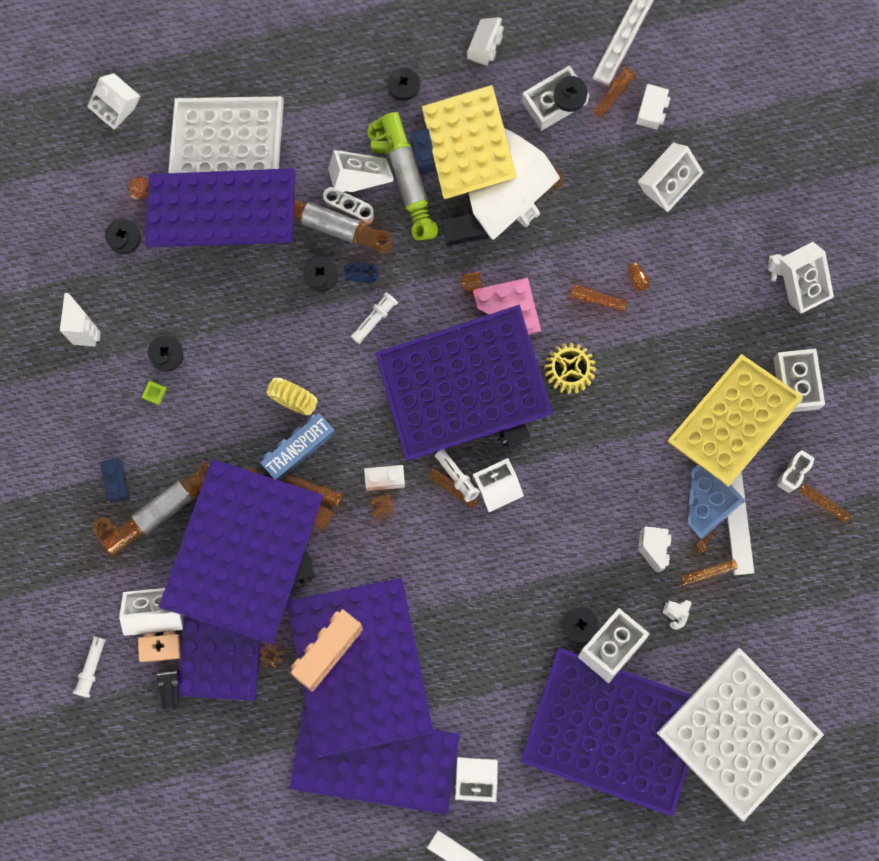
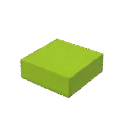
M371 140L372 153L389 154L390 147L388 141Z
M149 381L141 398L160 406L167 388Z

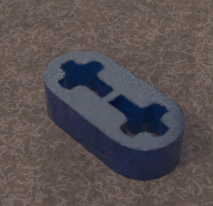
M348 263L343 270L345 278L349 281L374 282L379 278V269L373 264ZM351 268H354L356 272L360 273H354L353 276H350V274L347 271H350ZM369 269H373V272L376 274L368 277V274L363 272H369Z

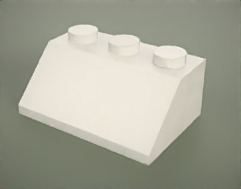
M672 143L639 179L638 184L647 196L665 211L669 212L704 172L688 146Z
M65 293L60 331L73 345L96 346V341L100 340V330H98L97 326L69 293Z
M165 588L123 592L119 619L124 636L183 630L184 616L159 608Z

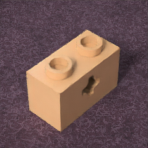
M175 631L163 632V636H156L155 633L144 634V637L138 638L139 662L181 659V635L175 634ZM159 642L164 644V648H161V651L156 649V645H159Z

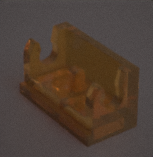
M388 492L371 501V504H375L372 509H376L372 512L375 523L395 515Z

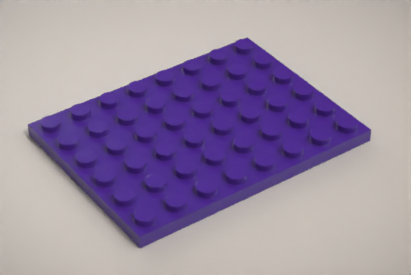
M520 305L375 352L406 461L554 415Z
M212 459L159 608L273 645L323 495Z
M402 578L287 602L297 659L301 660L306 655L304 653L305 649L310 643L315 644L319 639L317 635L324 627H329L332 623L330 619L337 611L339 613L342 610L346 611L362 624L363 628L360 635L313 692L302 684L315 758L434 733Z
M558 648L520 762L673 817L689 766L661 739L657 732L693 695L620 670L608 683L579 659V655Z

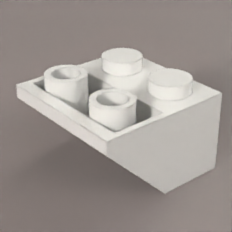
M502 18L480 20L467 51V59L488 66L489 61L494 60L496 46L500 45L503 37L504 27L501 26Z
M113 73L99 78L87 107L111 128L116 129L135 109L140 95Z
M508 458L473 474L472 479L480 490V495L488 512H492L524 497L518 478Z
M645 526L640 531L638 551L655 572H661L669 564V554H666L667 547H670L671 535H668L669 529Z
M458 758L455 799L496 802L498 760Z

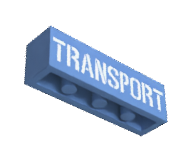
M320 413L309 417L306 425L302 428H296L288 440H282L277 445L275 451H270L262 457L263 461L260 463L273 479L280 481L335 434V430Z

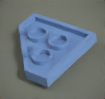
M697 465L691 472L692 483L688 525L703 539L746 500L731 484L729 487L701 466Z

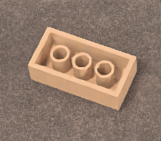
M344 610L340 613L337 611L330 619L332 623L329 627H324L317 635L319 639L315 644L310 643L304 651L306 655L301 660L297 659L291 667L293 669L291 672L293 677L311 692L315 690L363 631L362 624Z

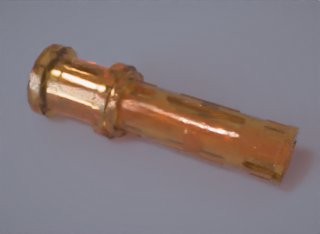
M628 67L622 68V73L617 79L613 80V86L593 110L595 115L603 118L621 92L623 93L627 90L629 83L637 77L633 70Z
M575 282L569 298L583 300L586 304L593 302L625 312L628 303L627 300L595 292L592 287L578 286Z
M292 473L288 475L285 482L322 494L321 503L331 504L335 509L339 508L344 497L342 492L332 491L328 486H318Z

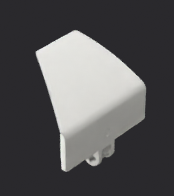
M505 128L517 178L469 192L473 214L491 239H495L516 219L524 227H527L534 217L540 215L534 202L560 178L542 151Z

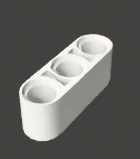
M329 187L324 191V202L328 208L361 221V224L368 225L372 223L374 213L371 205L345 192L335 190L334 187ZM330 196L337 197L334 201L328 200ZM346 204L354 205L351 209L344 208ZM369 212L370 215L368 217H362L361 213Z

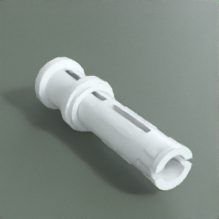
M385 292L384 298L377 305L373 306L371 314L350 337L360 344L382 318L388 316L389 310L394 305H397L398 302Z
M445 449L438 451L435 455L436 459H438L454 480L455 488L462 492L465 496V501L469 502L479 495L480 490L473 486L470 482V477L461 472Z
M93 637L83 672L78 674L79 681L76 690H73V694L90 698L89 692L92 683L96 680L94 673L106 641L105 639Z

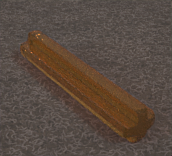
M436 469L429 473L428 477L471 509L478 505L479 500L476 498L466 502L465 496L460 490L455 488L454 482Z
M803 484L799 489L800 494L843 523H847L851 519L852 515L809 485Z
M732 559L683 575L680 579L682 585L687 586L734 571L738 566L736 561Z

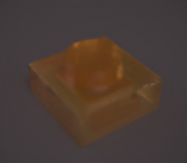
M479 272L461 275L463 290H475L482 287Z

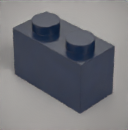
M429 129L410 132L419 173L436 171Z
M120 458L100 462L106 499L111 503L130 499L123 461Z

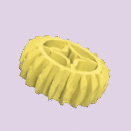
M564 343L562 344V350L557 346L555 347L556 353L551 351L549 354L552 358H546V362L549 364H546L544 369L550 371H547L545 376L551 377L548 380L549 383L556 382L553 386L554 389L561 386V393L564 391V388H567V394L571 393L572 388L575 393L579 392V388L584 391L585 385H591L589 379H594L595 377L592 374L596 372V368L592 367L595 365V360H589L592 358V354L586 355L587 348L581 351L580 344L573 348V343H570L569 348H567ZM574 355L575 358L568 360L565 357L562 358V356ZM581 360L583 361L586 368L585 375H583L581 373V370L578 368V364ZM556 361L560 364L559 366L563 369V372L560 377L557 375L555 371ZM575 363L573 370L566 373L567 366L570 367ZM568 377H574L575 379H579L576 382L564 381Z
M273 378L266 391L268 396L275 400V402L306 416L312 414L318 402L317 398L309 393V391L282 378Z

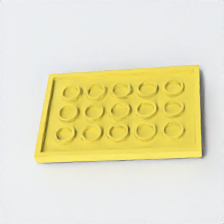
M492 85L422 106L426 126L430 132L433 146L432 152L444 199L517 178Z
M741 354L670 437L668 442L729 487L801 402L803 396Z

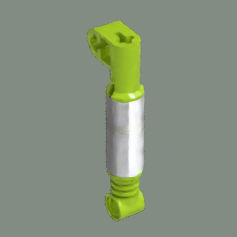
M392 112L386 114L368 126V137L370 140L388 141L390 147L389 156L404 205L411 214V218H413L412 222L414 224L411 230L413 237L416 240L434 239L438 234V227L434 221H431L430 214H428V199L425 194L424 185L412 147L407 142L399 113Z

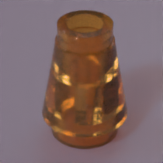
M637 262L630 264L628 270L633 288L638 292L647 289L650 286L649 277Z

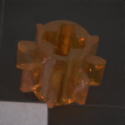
M142 176L136 177V179L132 178L127 186V190L131 192L130 197L136 200L146 198L148 196V179Z
M266 644L267 649L265 651L260 650L263 653V657L259 660L266 661L265 667L272 664L276 668L277 661L283 662L279 657L284 652L277 651L278 645L271 648L269 644ZM269 651H271L272 653H276V656L273 657V661H271V659H267L266 657L269 655Z

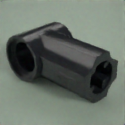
M178 668L158 670L157 672L162 709L180 707Z

